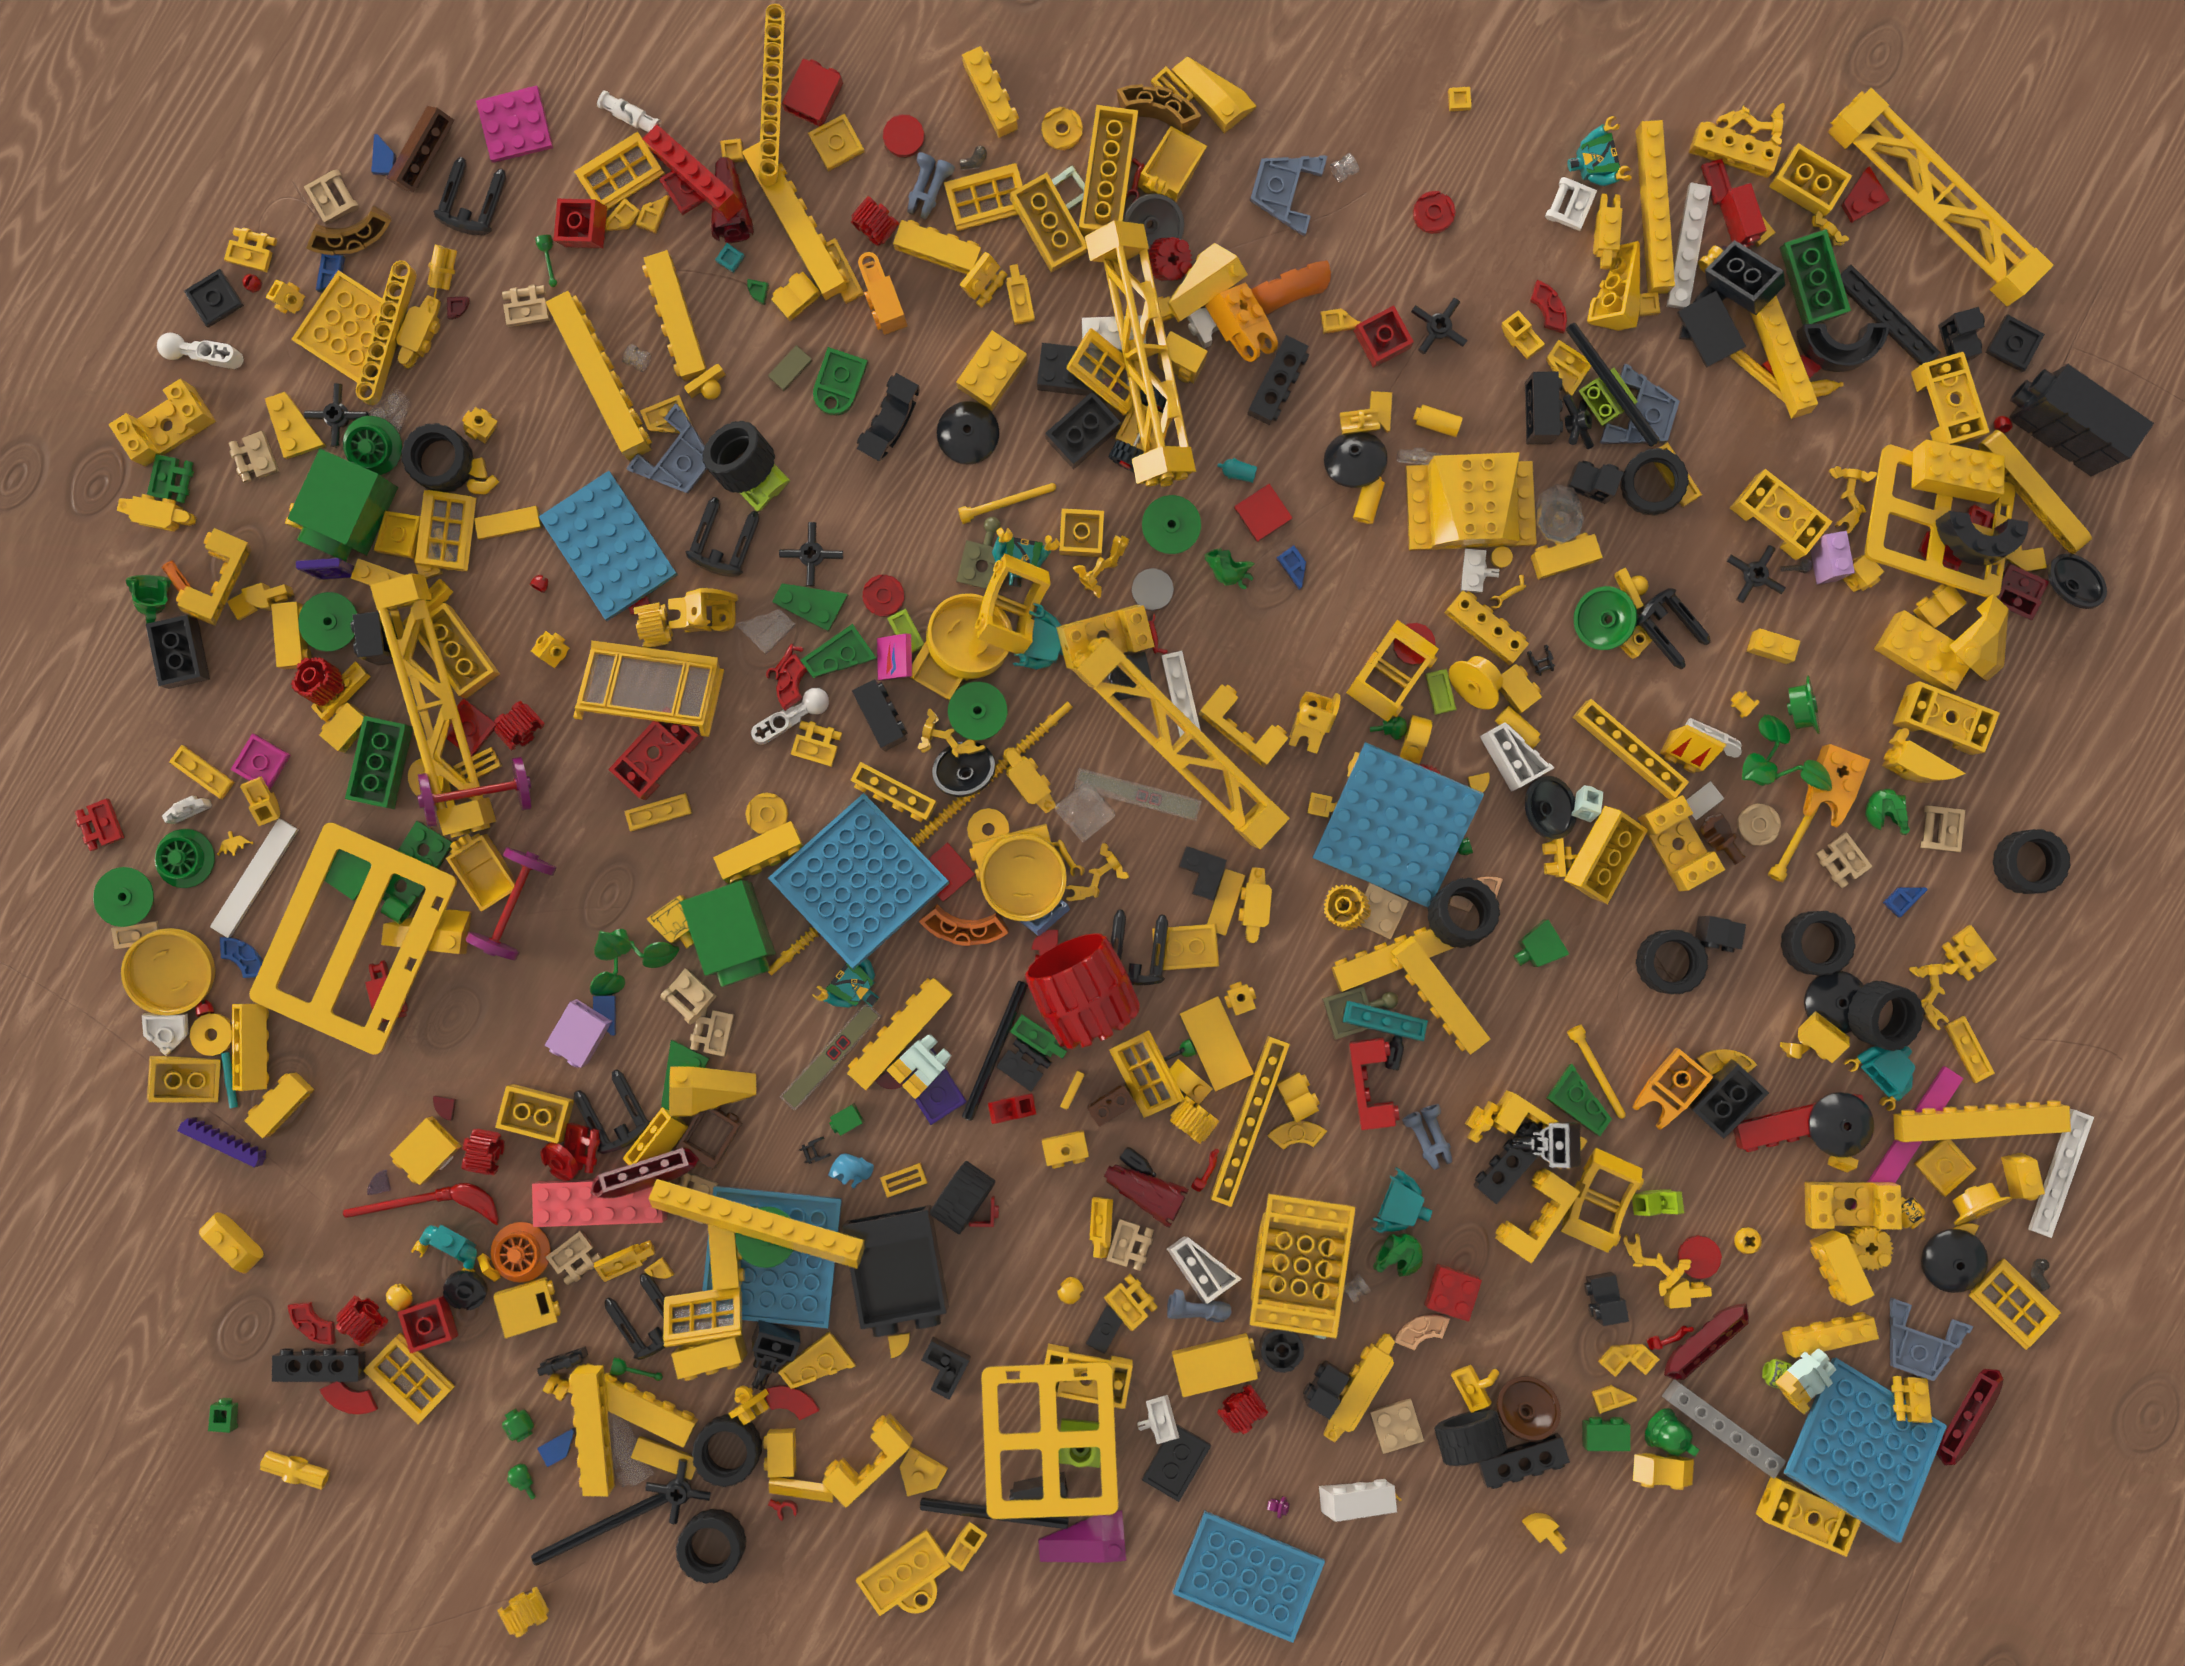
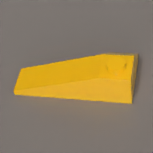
M1188 56L1171 69L1174 75L1195 95V100L1224 134L1257 107L1242 89Z
M1639 241L1620 245L1616 258L1612 259L1610 271L1606 279L1602 280L1599 285L1601 290L1597 298L1593 297L1590 303L1587 319L1589 324L1617 331L1637 327L1640 311Z
M1216 243L1197 256L1193 267L1186 273V278L1178 286L1167 303L1178 322L1248 275L1238 256Z
M445 910L427 951L466 954L468 942L465 939L470 928L471 912ZM414 917L405 919L401 924L395 921L383 924L381 945L401 947Z
M670 1067L669 1116H693L708 1109L718 1108L720 1105L756 1096V1074L700 1067Z

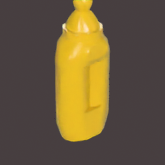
M1828 379L1810 382L1816 397L1829 395L1844 385L1843 382L1838 383Z

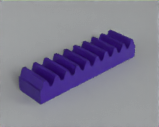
M196 1117L188 1118L181 1122L177 1130L252 1167L262 1166L266 1159V1150L258 1151V1146L250 1147L251 1143L249 1142L243 1144V1139L235 1140V1136H227L228 1132L226 1131L220 1133V1128L212 1129L211 1124L205 1125V1121L197 1122Z

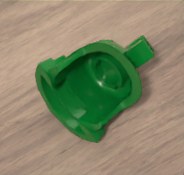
M1222 548L1214 549L1204 554L1205 560L1210 568H1212L1216 579L1224 585H1234L1238 582L1242 589H1246L1247 585L1242 580L1244 578L1253 580V575L1247 572L1254 565L1253 562L1234 561L1231 557V552L1229 550H1222Z
M136 575L126 578L125 581L131 592L135 608L138 612L145 614L146 624L155 622L156 614L162 612L167 603L166 593L171 585V580L155 575Z
M1662 1409L1649 1420L1645 1430V1441L1648 1446L1660 1447L1674 1456H1679L1687 1451L1696 1457L1700 1450L1692 1444V1431L1684 1423L1677 1420L1678 1418L1672 1409Z

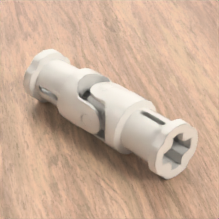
M605 90L600 94L597 107L608 110L614 117L647 132L656 124L661 127V120L650 117L644 110L623 99H617L609 95V92Z

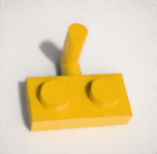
M1471 1364L1451 1373L1471 1413L1491 1405L1492 1402L1484 1388L1494 1384L1499 1376L1497 1369H1492L1488 1377L1479 1380Z

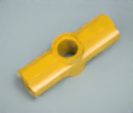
M267 1451L260 1464V1470L280 1476L287 1483H302L320 1490L325 1487L330 1476V1470L309 1464L308 1460L302 1457H287L273 1451Z

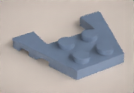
M1327 156L1261 159L1250 201L1302 236H1305L1311 216L1290 210L1301 171L1322 177Z
M1624 364L1620 376L1627 387L1638 390L1636 397L1638 403L1635 404L1659 437L1660 441L1658 443H1666L1680 401L1661 387L1652 384L1644 375L1635 372L1628 364ZM1629 420L1627 429L1607 423L1600 440L1601 444L1647 443L1631 420Z
M675 404L664 419L680 432V435L656 466H653L643 456L637 454L626 469L689 493L707 470L702 456L705 445L681 407Z
M1890 1298V1366L1934 1381L1949 1362V1357L1954 1350L1963 1343L1962 1340L1966 1334L1972 1331L1973 1326L1951 1319L1945 1340L1906 1327L1912 1305Z

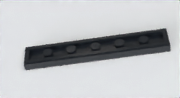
M1852 265L1848 266L1840 274L1845 292L1876 323H1889L1888 334L1919 365L1933 361L1941 353Z

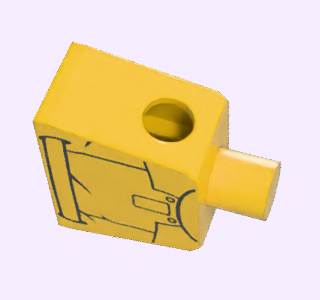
M679 895L649 916L647 920L670 943H676L681 940L686 949L694 945L680 904V901L686 900L684 895Z

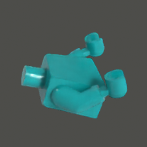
M1033 603L1037 607L1035 613L1029 611L1030 615L1036 616L1033 626V642L1024 654H1014V656L1020 658V662L1013 663V665L1038 670L1050 667L1053 663L1057 662L1059 654L1063 655L1056 627L1062 625L1055 616L1044 610L1042 605Z
M1395 1167L1398 1174L1395 1177L1390 1175L1392 1180L1377 1215L1379 1218H1373L1374 1221H1377V1226L1375 1228L1371 1227V1230L1379 1233L1405 1230L1409 1226H1414L1417 1218L1428 1222L1432 1215L1431 1209L1422 1206L1425 1198L1421 1196V1188L1412 1177L1398 1167Z

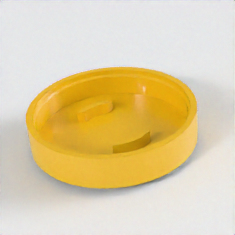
M959 594L949 597L936 607L929 620L926 631L929 653L937 665L954 676L967 679L987 676L1003 664L1009 653L1005 649L977 639L975 624L979 618L984 596ZM994 606L992 623L1012 630L1006 613L1003 609Z
M1016 834L1002 839L990 849L982 864L980 881L985 899L997 913L1011 920L1031 921L1047 915L1058 905L1065 892L1067 877L1064 861L1051 843L1035 835Z
M174 928L155 930L138 939L126 952L121 966V979L128 996L140 1008L157 1015H177L192 1009L207 996L215 978L214 959L208 947L195 935Z

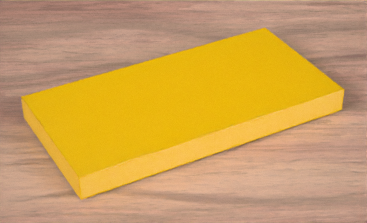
M1218 996L1180 1013L1215 1092L1254 1074Z

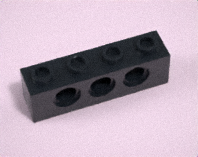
M1288 335L1285 336L1247 415L1269 426L1272 420L1277 421L1282 411L1279 409L1282 401L1286 403L1291 393L1288 388L1291 383H1296L1300 372L1297 370L1300 364L1305 365L1310 355L1306 353L1308 345ZM1291 359L1295 365L1288 367L1284 364V360ZM1281 377L1285 380V384L1277 385L1274 379ZM1273 396L1276 402L1268 404L1265 401V397Z
M1531 1121L1528 1123L1524 1122L1517 1129L1518 1134L1516 1136L1542 1137L1541 1135H1533L1535 1130H1542ZM1510 1138L1503 1145L1504 1150L1499 1156L1496 1154L1489 1161L1490 1166L1485 1172L1482 1170L1475 1177L1476 1182L1474 1186L1493 1203L1497 1204L1536 1160L1537 1157L1533 1155V1152L1542 1151L1515 1150L1513 1144L1521 1142H1513V1139ZM1514 1155L1516 1163L1508 1167L1506 1163L1507 1158ZM1501 1172L1502 1179L1494 1183L1492 1180L1493 1174Z
M293 1348L280 1349L279 1353L272 1356V1382H359L365 1378L363 1370L365 1369L366 1352H358V1348L345 1349V1352H337L336 1348L323 1349V1352H315V1348L302 1349V1352H294ZM295 1360H298V1361L300 1362V1364H301V1368H300V1369H297V1368L295 1367V1365H294V1361H295ZM316 1360L321 1361L322 1369L317 1368ZM337 1360H341L343 1362V1369H340L337 1366Z
M1555 1433L1540 1441H1529L1509 1447L1502 1454L1479 1462L1478 1466L1486 1487L1496 1489L1502 1487L1503 1483L1508 1481L1519 1482L1525 1476L1531 1474L1532 1476H1538L1547 1469H1561L1570 1461L1562 1437ZM1547 1451L1549 1453L1547 1459L1539 1460L1542 1452ZM1522 1458H1528L1527 1465L1520 1467L1519 1461ZM1507 1464V1470L1504 1473H1499V1466Z

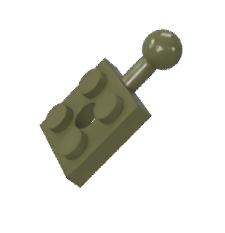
M989 517L984 522V529L987 532L983 544L966 540L957 582L987 589L996 563L992 554L994 533H997V529L1001 527L1000 521L996 517ZM981 560L988 563V569L985 572H979L976 569L977 563Z
M1364 986L1322 998L1335 1039L1368 1030V1028L1343 1022V1012L1347 1001L1375 1008L1384 1006L1388 1009L1394 1008L1398 1004V996L1393 992H1386L1381 999L1369 1002Z

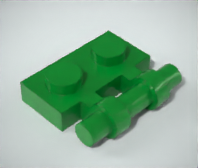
M156 454L147 495L171 500L172 493H177L176 502L185 504L186 496H189L190 489H188L190 478H193L194 471H192L193 462L185 460L183 468L178 467L179 459ZM176 475H181L179 486H174Z

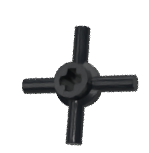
M1453 298L1443 314L1437 313L1432 316L1418 306H1414L1411 313L1427 323L1426 328L1429 333L1418 349L1420 353L1426 354L1435 339L1445 337L1450 338L1462 347L1466 344L1468 340L1452 330V322L1450 320V317L1460 304L1458 299ZM1438 323L1442 324L1441 329L1436 327Z
M334 383L333 403L325 406L323 411H304L305 419H324L331 427V447H339L340 428L346 426L349 420L369 416L368 412L348 411L347 407L342 404L343 385L340 383Z
M1565 395L1563 401L1570 413L1565 416V427L1570 434L1568 442L1571 445H1575L1580 435L1586 449L1593 448V441L1587 431L1592 428V418L1587 410L1588 405L1583 399L1580 401L1577 409L1571 395Z
M808 522V542L804 543L799 550H779L780 558H799L807 566L806 586H815V566H818L823 559H843L844 557L843 551L823 550L821 545L816 542V522ZM811 550H813L816 555H813L810 559L807 554H810Z
M1768 545L1759 562L1746 564L1732 554L1728 557L1726 562L1743 571V578L1746 582L1736 598L1738 602L1744 603L1752 588L1762 585L1768 586L1779 594L1784 592L1786 587L1769 577V570L1766 567L1776 550L1773 546ZM1754 571H1757L1758 578L1754 577L1756 574Z
M679 1459L676 1479L671 1480L667 1485L647 1482L645 1491L666 1495V1498L672 1504L670 1524L678 1523L680 1505L687 1502L689 1498L710 1501L711 1492L691 1489L690 1484L685 1480L688 1461L686 1459Z

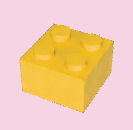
M1170 331L1166 340L1173 373L1178 375V379L1194 384L1206 362L1208 351ZM1159 352L1157 364L1160 365L1159 368L1162 371H1164L1161 354Z
M1062 509L1060 555L1102 557L1104 511Z

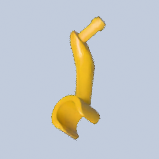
M1519 575L1520 585L1510 588L1500 596H1493L1489 599L1497 600L1498 606L1490 607L1492 610L1498 609L1505 599L1526 588V585H1524V575Z
M1063 841L1051 842L1053 846H1059L1061 855L1071 868L1070 874L1074 877L1075 868H1079L1082 876L1085 873L1084 867L1074 863Z

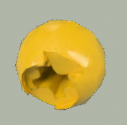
M1746 1227L1737 1231L1734 1236V1244L1741 1253L1747 1255L1754 1254L1759 1251L1762 1245V1238L1754 1228ZM1746 1237H1749V1238H1750V1239H1749L1750 1242H1751L1750 1245H1747V1244H1746V1240H1745Z
M1068 1277L1060 1284L1061 1288L1057 1290V1293L1062 1302L1072 1305L1080 1299V1293L1084 1291L1083 1284L1075 1277Z
M395 1284L386 1292V1302L396 1311L408 1308L413 1302L412 1292L403 1284Z

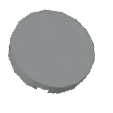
M1155 568L1145 569L1140 572L1132 585V595L1137 605H1144L1145 610L1156 611L1167 606L1172 599L1174 591L1173 582L1168 574Z

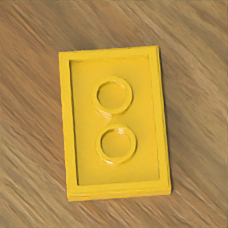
M1216 924L1168 927L1163 970L1219 966ZM1155 928L1152 929L1153 941H1154ZM1160 943L1157 949L1156 966L1159 965Z

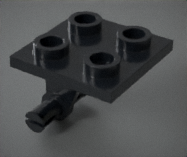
M1145 651L1127 655L1126 658L1152 682ZM1118 666L1106 676L1110 684L1131 688L1136 686ZM1121 692L1113 694L1118 701L1138 697Z

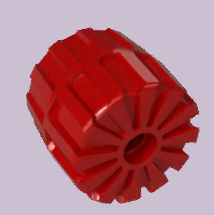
M1100 933L1081 935L1057 945L1035 960L1025 973L1027 984L1042 1017L1059 1045L1066 1046L1067 1049H1074L1080 1043L1082 1048L1091 1046L1096 1037H1099L1101 1041L1113 1035L1112 1029L1121 1031L1131 1022V1019L1137 1016L1140 1010L1138 998L1121 960L1108 938Z

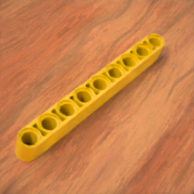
M778 4L769 5L766 8L759 150V181L765 186L774 185L778 179L785 19L784 9ZM769 74H775L776 76L771 77ZM773 93L775 96H769L768 94ZM766 132H773L774 134L768 135ZM766 151H771V152H773V154H770V155H769V154H766L765 152H766ZM764 171H771V172H773V173H772V174H766V173H764Z

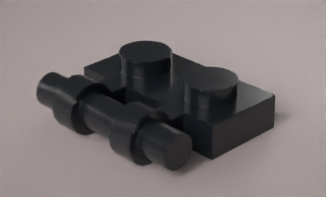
M1017 1037L1013 1045L1019 1048V1051L1015 1054L1009 1049L997 1065V1068L1031 1092L1043 1076V1073L1037 1070L1039 1065L1041 1064L1048 1069L1052 1062L1046 1058L1047 1055L1037 1052L1029 1044ZM1024 1053L1035 1060L1032 1065L1021 1058Z
M586 1346L545 1359L540 1363V1367L537 1368L538 1375L547 1374L549 1376L563 1368H574V1365L582 1363V1359L588 1355Z

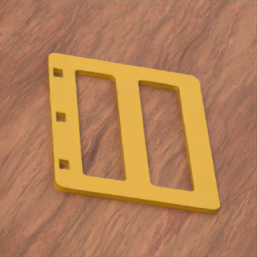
M336 823L325 824L249 993L250 999L257 1004L373 1055L381 1053L457 885L456 878L447 872ZM341 849L370 862L371 869L312 1001L308 1003L279 990L278 984L336 853ZM393 874H398L423 885L426 891L365 1027H362L335 1015L333 1008ZM437 897L444 898L439 910L433 908ZM410 957L417 959L412 971L406 969ZM383 1018L390 1020L385 1032L379 1030Z

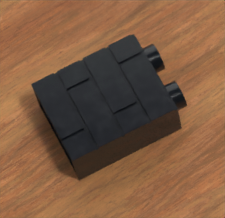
M2069 364L2053 373L2046 369L2042 370L2032 383L2025 380L2010 399L2012 403L2017 405L2009 417L2011 422L2027 433L2031 432V436L2047 447H2052L2053 451L2067 461H2073V465L2089 476H2094L2130 459L2154 425L2148 418Z
M931 1205L847 1220L842 1226L844 1235L864 1240L865 1249L858 1269L850 1267L860 1329L872 1328L874 1337L887 1336L899 1332L898 1322L915 1320L916 1329L940 1325V1315L946 1314L948 1311V1297L934 1220L930 1215Z

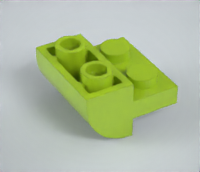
M1612 368L1610 370L1633 403L1637 404L1638 401L1615 368ZM1600 377L1578 391L1601 426L1616 419L1624 412Z
M775 464L770 474L757 487L740 493L757 512L762 511L774 496H778L790 482V479Z

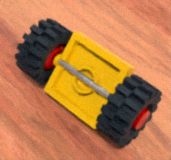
M1153 386L1161 423L1167 399ZM1141 389L1140 396L1146 420L1148 400L1146 394ZM1134 404L1128 411L1115 437L1116 442L1108 456L1114 463L1127 470L1129 469L1131 472H1134L1132 459L1144 454ZM1153 424L1150 439L1155 438Z

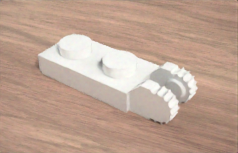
M1692 718L1686 722L1685 726L1689 725L1725 743L1726 747L1723 750L1727 756L1735 758L1741 755L1742 745L1736 738Z

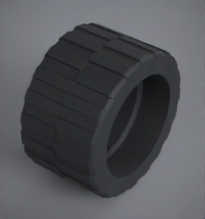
M745 421L731 422L718 429L709 438L702 455L703 463L707 470L724 489L732 493L747 492L757 487L770 474L775 463V454L772 446L754 425ZM744 452V454L739 459L734 461L740 454Z
M429 423L417 427L416 430L408 435L401 451L402 464H404L406 473L414 481L426 489L447 493L455 491L459 487L461 488L469 480V472L472 468L471 463L472 459H474L473 451L469 447L468 442L457 432L446 425ZM437 441H449L455 449V459L451 468L439 476L431 477L426 475L421 465L422 455L426 448Z
M1662 448L1647 449L1637 454L1628 463L1621 478L1622 496L1629 507L1631 506L1636 512H1640L1643 515L1652 516L1664 514L1673 509L1686 494L1689 484L1688 470H1686L1684 462L1681 461L1678 455ZM1652 462L1666 465L1672 471L1675 479L1672 493L1666 499L1659 502H1649L1642 499L1634 487V478L1637 471L1643 465Z
M2043 829L2017 831L2004 837L1997 845V849L1994 851V872L2000 883L2015 893H2047V891L2056 889L2067 878L2071 865L2070 854L2062 839L2052 832ZM2026 842H2033L2038 845L2046 859L2045 871L2035 882L2026 880L2017 867V854Z
M1459 878L1456 881L1450 882L1435 894L1430 901V906H1428L1427 917L1434 935L1444 944L1454 948H1465L1475 945L1489 936L1499 922V901L1495 893L1491 891L1489 886L1483 884L1482 881L1472 878ZM1462 896L1475 905L1479 914V925L1476 930H1464L1452 921L1448 912L1450 897Z
M1809 911L1798 914V916L1793 917L1786 924L1781 936L1782 953L1789 965L1793 966L1795 970L1808 975H1832L1835 972L1841 971L1850 963L1849 961L1853 958L1854 949L1856 948L1855 935L1852 932L1851 926L1843 917L1829 911ZM1813 923H1822L1827 926L1834 938L1833 952L1823 963L1811 962L1802 950L1801 941L1803 933Z
M1682 930L1657 931L1649 935L1640 944L1641 946L1637 951V972L1641 980L1650 989H1654L1659 993L1684 994L1685 992H1690L1701 984L1700 982L1705 978L1706 971L1708 970V955L1704 945L1693 934ZM1666 942L1681 944L1689 956L1688 971L1681 980L1676 982H1667L1661 979L1654 967L1656 951Z
M1872 981L1865 984L1853 996L1849 1005V1026L1852 1029V1033L1865 1043L1890 1051L1901 1050L1909 1046L1916 1039L1922 1028L1924 1010L1921 1000L1910 989L1885 981ZM1891 1000L1893 1005L1892 1017L1888 1025L1880 1031L1879 1016L1881 1010Z
M965 1161L935 1202L930 1215L955 1233L961 1234L996 1183L995 1180L970 1162Z
M1478 1410L1472 1413L1459 1414L1439 1422L1434 1428L1443 1462L1449 1466H1465L1486 1461L1502 1454L1507 1449L1499 1416L1494 1410Z
M724 1414L714 1418L702 1429L693 1444V1465L697 1473L701 1475L703 1480L714 1486H735L737 1483L743 1482L752 1473L761 1456L762 1439H760V1433L752 1422L743 1425L738 1416L731 1419L730 1415ZM726 1431L736 1434L743 1440L747 1449V1457L740 1467L726 1469L718 1466L711 1459L708 1452V1443L713 1435Z
M721 1509L704 1510L692 1517L679 1535L676 1545V1558L679 1562V1567L685 1572V1575L696 1582L708 1584L717 1583L732 1574L743 1557L742 1555L746 1548L745 1530L741 1526L740 1521L733 1514ZM714 1528L721 1531L727 1537L731 1546V1552L724 1562L710 1564L702 1561L695 1554L692 1547V1538L698 1530Z

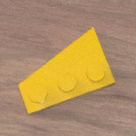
M283 392L264 398L285 459L326 447L325 443L319 438L287 393Z
M829 1331L797 1355L794 1362L790 1361L780 1368L778 1373L787 1385L793 1389L816 1381L820 1377L833 1375L837 1371L855 1367L856 1363Z

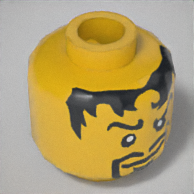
M1901 1197L1902 1227L1914 1229L1925 1220V1210L1913 1197L1908 1199Z

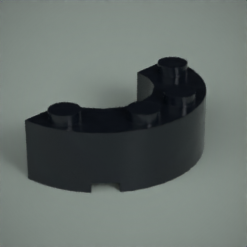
M1868 323L1859 330L1856 342L1848 345L1838 343L1832 339L1827 332L1826 324H1804L1797 330V339L1805 356L1820 365L1822 369L1833 372H1845L1860 367L1877 354L1887 339L1889 323Z
M898 373L895 376L892 375L887 382V396H885L880 407L882 410L880 414L875 415L871 422V427L865 433L862 432L857 440V444H859L857 449L877 461L883 460L888 455L886 449L889 446L893 448L915 408L914 395L918 396L920 392L918 384Z
M1948 511L1936 520V527L1941 541L1954 551L1952 554L1955 557L1972 565L1983 566L1996 563L2017 550L2026 538L2028 521L2008 519L1994 528L1993 536L1982 534L1974 527L1969 513Z

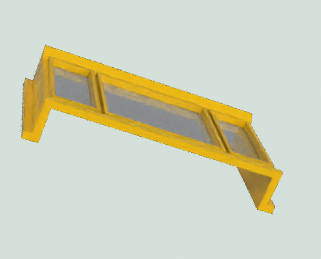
M591 640V650L573 717L574 719L582 720L586 711L697 726L701 736L709 737L724 669L719 667L718 657Z

